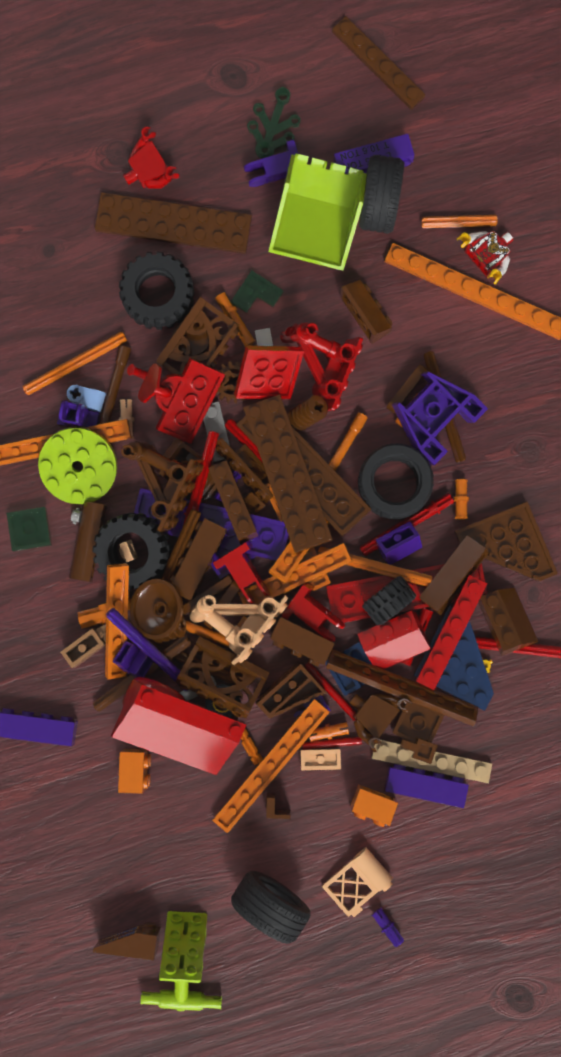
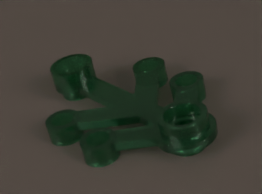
M285 87L279 88L275 93L277 104L271 121H269L262 103H256L253 107L254 114L259 117L267 132L265 139H263L259 132V125L256 121L252 120L247 124L248 132L253 134L257 142L255 148L256 155L261 159L273 156L275 149L286 144V137L290 136L295 141V136L292 132H286L282 138L272 141L274 135L290 127L297 128L301 123L300 117L294 114L289 119L278 124L284 105L290 101V91ZM285 96L286 99L281 100L280 97ZM260 107L263 110L261 112H257L256 108ZM297 119L298 123H292V120ZM255 125L256 129L252 130L249 127ZM267 148L268 152L263 153L261 150Z

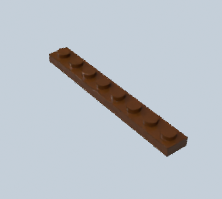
M332 649L326 666L329 670L400 698L408 699L410 702L468 725L474 726L477 721L479 708L477 706L432 690L424 685Z

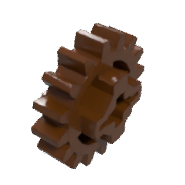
M229 361L227 367L221 364L222 370L216 369L225 374V381L221 383L216 395L221 394L219 397L221 401L226 398L228 404L231 400H234V403L237 404L235 395H229L226 392H235L236 386L230 384L229 380H238L239 373L235 374L231 373V371L240 372L241 367H239V362L232 366L231 361Z

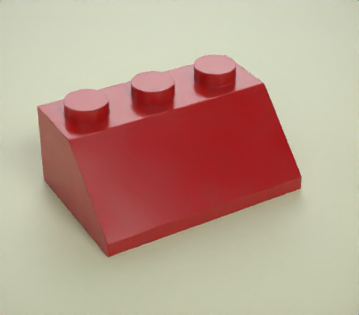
M414 611L404 613L386 621L382 625L372 627L357 634L371 664L383 670L431 649L417 613Z

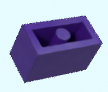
M411 522L376 539L379 553L389 565L422 548L420 535Z

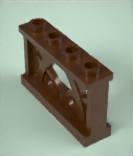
M200 297L156 362L177 375H182L189 358L198 362L209 359L206 365L214 368L218 363L215 361L218 355L223 356L228 349L227 343L230 338L234 340L240 332L238 329L239 324ZM207 307L219 317L210 322L203 309ZM224 321L228 325V331L226 334L220 335L219 329L223 327L213 329L212 325L216 322ZM199 323L200 327L204 324L205 327L199 331H196L194 329V324ZM207 331L209 351L200 355L189 356L191 346L185 335L187 333L200 335ZM216 339L223 340L216 349ZM181 344L186 345L187 350L185 355H182L184 350H179V345ZM169 358L182 362L180 371L167 363Z
M199 637L180 671L176 683L185 690L195 692L202 699H209L219 708H226L232 711L237 717L247 718L270 672L246 660L233 665L231 662L236 657L235 654ZM197 653L202 655L201 664L192 663ZM212 661L218 663L219 666H217V667H211V666L214 665V664L212 663ZM225 667L230 669V677L235 685L217 688L210 672H218ZM190 669H201V671H196L193 674L199 677L198 680H195L188 676V671ZM235 673L242 675V677L238 678L240 681L235 677ZM253 682L258 684L254 694L247 688ZM242 690L248 696V702L246 704H242L235 700L236 697H240L241 699H243V694L240 692Z

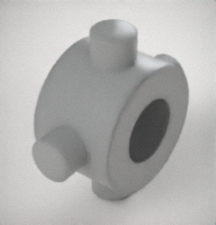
M80 508L72 511L71 521H73V524L80 522L82 514Z

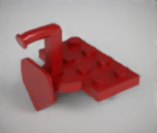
M189 358L182 375L171 374L166 375L162 379H160L162 368L156 363L150 367L148 372L135 367L134 364H130L127 368V374L144 380L138 393V399L146 403L154 396L158 407L164 411L156 429L191 444L225 374L192 358Z

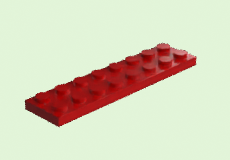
M481 563L472 576L485 582ZM445 564L412 571L430 575L433 580ZM383 575L326 586L331 612L344 623L371 618L362 607L364 602L395 578ZM407 582L416 593V597L400 612L429 607L419 598L427 587ZM485 588L482 596L488 594L487 588ZM459 593L457 594V596L453 599V601H452L451 603H453V602L456 601V599H457Z

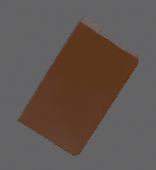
M268 793L266 818L291 819V810L275 809L276 793Z

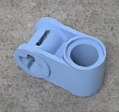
M72 385L68 388L67 397L73 404L79 405L81 403L89 410L101 412L106 393L79 385ZM78 391L81 396H77L75 399L72 394Z

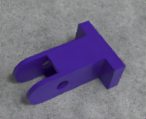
M294 140L286 142L287 152L253 161L244 166L245 172L263 169L265 175L251 179L248 182L250 187H257L286 178L291 154H298Z
M63 400L57 424L65 427L98 425L100 414L89 411L84 404L80 403L78 405Z

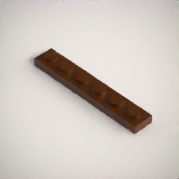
M346 16L332 28V33L410 110L425 98L426 94Z

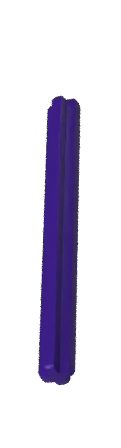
M111 608L106 613L107 618L176 682L180 670L148 639L142 636L115 608Z

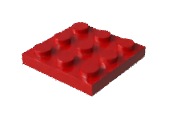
M246 345L234 392L235 398L268 399L280 395L281 399H291L304 354L303 348Z

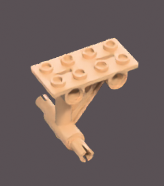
M208 595L199 599L197 604L192 607L190 620L193 623L205 620L223 634L229 642L230 649L237 654L231 662L235 665L238 662L242 663L252 653L250 648H254L264 637L262 632L265 633L276 621L274 617L276 618L288 606L285 603L288 597L285 595L279 602L273 598H266L260 604L255 605L216 604V599ZM221 615L249 617L239 628L237 625H232Z

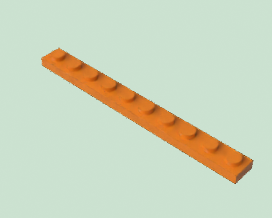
M392 243L385 258V263L558 340L561 339V317Z

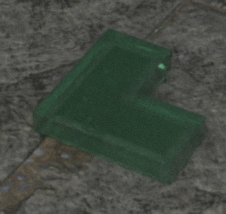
M251 270L231 300V303L245 313H248L257 298L274 308L284 290Z

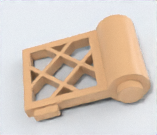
M365 847L326 881L322 887L348 917L350 915L355 917L363 910L361 906L381 890L385 892L392 886L393 883L391 881L393 877ZM350 867L357 873L356 880L345 879V872ZM333 882H342V893L333 892L329 885ZM344 884H356V894L344 893ZM358 885H368L372 891L367 895L358 894ZM344 897L355 898V905L348 909L343 903Z

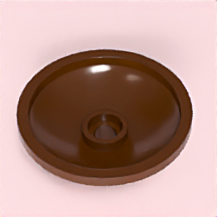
M152 579L144 582L135 591L130 604V617L133 626L142 636L149 639L166 638L177 629L181 622L183 601L178 589L172 583L162 579Z

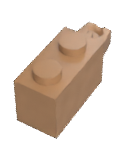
M106 624L97 629L92 628L60 652L71 668H76L106 646Z

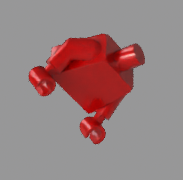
M144 127L141 131L142 136L129 156L128 163L132 170L125 173L123 177L128 185L138 180L142 188L162 189L172 179L179 178L178 173L173 174L177 167H167L153 142H149V139L155 138L156 133L151 132L148 134L151 127Z

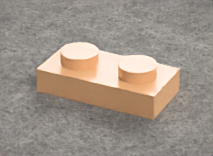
M340 749L301 750V770L341 769Z

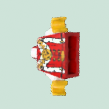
M494 231L470 234L464 232L456 239L463 241L461 248L466 246L464 252L487 279L489 277L495 279L494 284L506 273L510 262L508 255L511 252L507 245L513 241L510 233L505 232L499 237Z

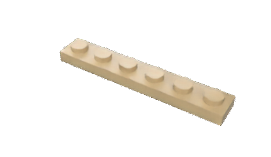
M380 740L383 745L382 747L380 744L374 745L377 752L372 753V759L489 783L492 763L436 751L432 764L412 758L413 751L401 748L399 743Z

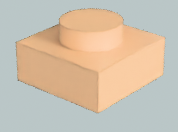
M132 540L119 544L120 555L126 562L138 558Z

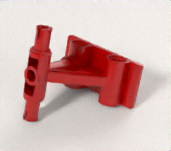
M295 323L281 332L283 335H280V339L284 343H297L298 347L303 348V357L316 381L312 387L313 396H321L327 403L328 411H335L341 403L340 397L342 392L348 386L349 381L347 379L349 374L355 368L356 363L354 361L356 356L360 354L363 348V338L348 339L344 344H340L334 340L329 341L317 335L318 327L314 323ZM313 348L325 353L328 360L325 371Z

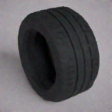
M380 155L370 157L366 176L364 203L359 221V227L362 230L386 234L393 232L404 173V161L400 158Z
M403 443L383 445L370 453L361 466L358 476L360 497L371 508V511L380 517L394 520L409 517L418 512L431 496L434 486V475L431 465L419 450L412 448L410 445H404ZM389 461H400L407 464L413 470L416 476V490L410 499L403 502H390L383 499L377 493L374 485V475L382 464Z
M258 871L246 873L231 896L232 906L247 922L264 934L282 943L289 944L296 941L310 919L309 907L296 894L273 878Z

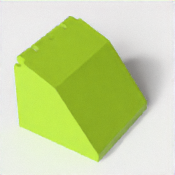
M297 153L295 155L291 154L268 252L343 271L364 203L367 174L363 173V170L350 167L348 174H344L346 166L332 162L328 170L326 169L328 161L312 158L311 165L307 164L309 156Z

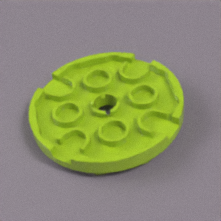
M68 427L53 434L44 444L39 455L38 468L42 482L55 497L71 504H84V502H94L100 499L109 491L117 475V458L111 444L102 435L86 427ZM80 461L83 464V469L81 471L76 470L73 467V462Z

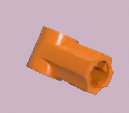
M106 603L98 605V607L77 612L81 629L106 624Z

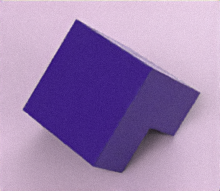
M127 641L124 642L113 660V663L125 673L134 677H145L154 662L142 650Z

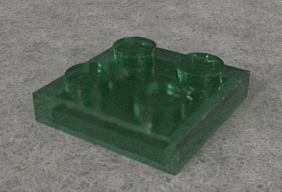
M46 507L6 513L13 552L52 546Z

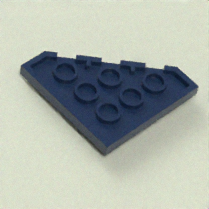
M451 605L448 606L429 643L431 649L453 607ZM469 620L436 687L485 711L494 692ZM431 649L424 653L414 676L418 677Z

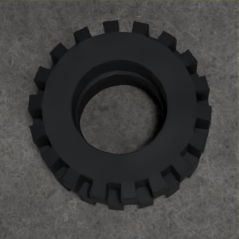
M399 576L365 601L362 607L377 626L382 625L415 599L416 593L405 579Z

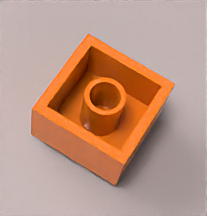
M123 749L120 751L118 793L143 794L148 789L151 783V774H147L148 768L151 766V754H148V750Z
M358 784L350 808L355 817L363 820L366 817L370 818L374 824L384 827L385 824L391 825L398 802L394 797Z

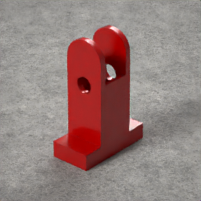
M248 540L213 562L216 569L226 565L250 604H256L253 595L247 587L248 585L256 582L266 597L270 594L245 553L253 547Z
M309 582L303 584L281 616L289 620L296 615L325 639L334 642L336 637L323 626L326 620H329L340 629H344L345 623L309 595L314 589L312 584Z

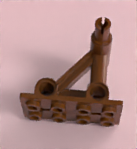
M135 441L124 445L122 448L125 449H121V454L130 460H137L156 501L152 505L151 511L154 517L161 520L157 530L163 532L171 530V528L174 529L179 520L177 518L179 512L183 511L187 504L185 499L188 493H191L196 483L194 480L197 475L201 474L204 468L202 464L204 460L202 458H191L188 464H183L157 453L155 447L146 442ZM152 466L166 472V475L170 478L164 491Z

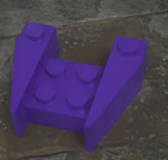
M422 372L420 375L428 382L423 390L406 407L400 402L393 403L392 406L412 447L419 450L427 458L426 460L429 461L430 465L435 466L448 451L434 437L457 413L467 423H475L488 408L474 394L430 372Z

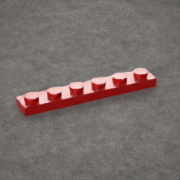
M468 575L416 682L435 690L487 586L486 582Z

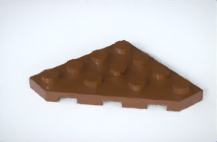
M528 502L454 531L459 544L468 535L487 549L489 554L486 556V560L538 582L558 574Z

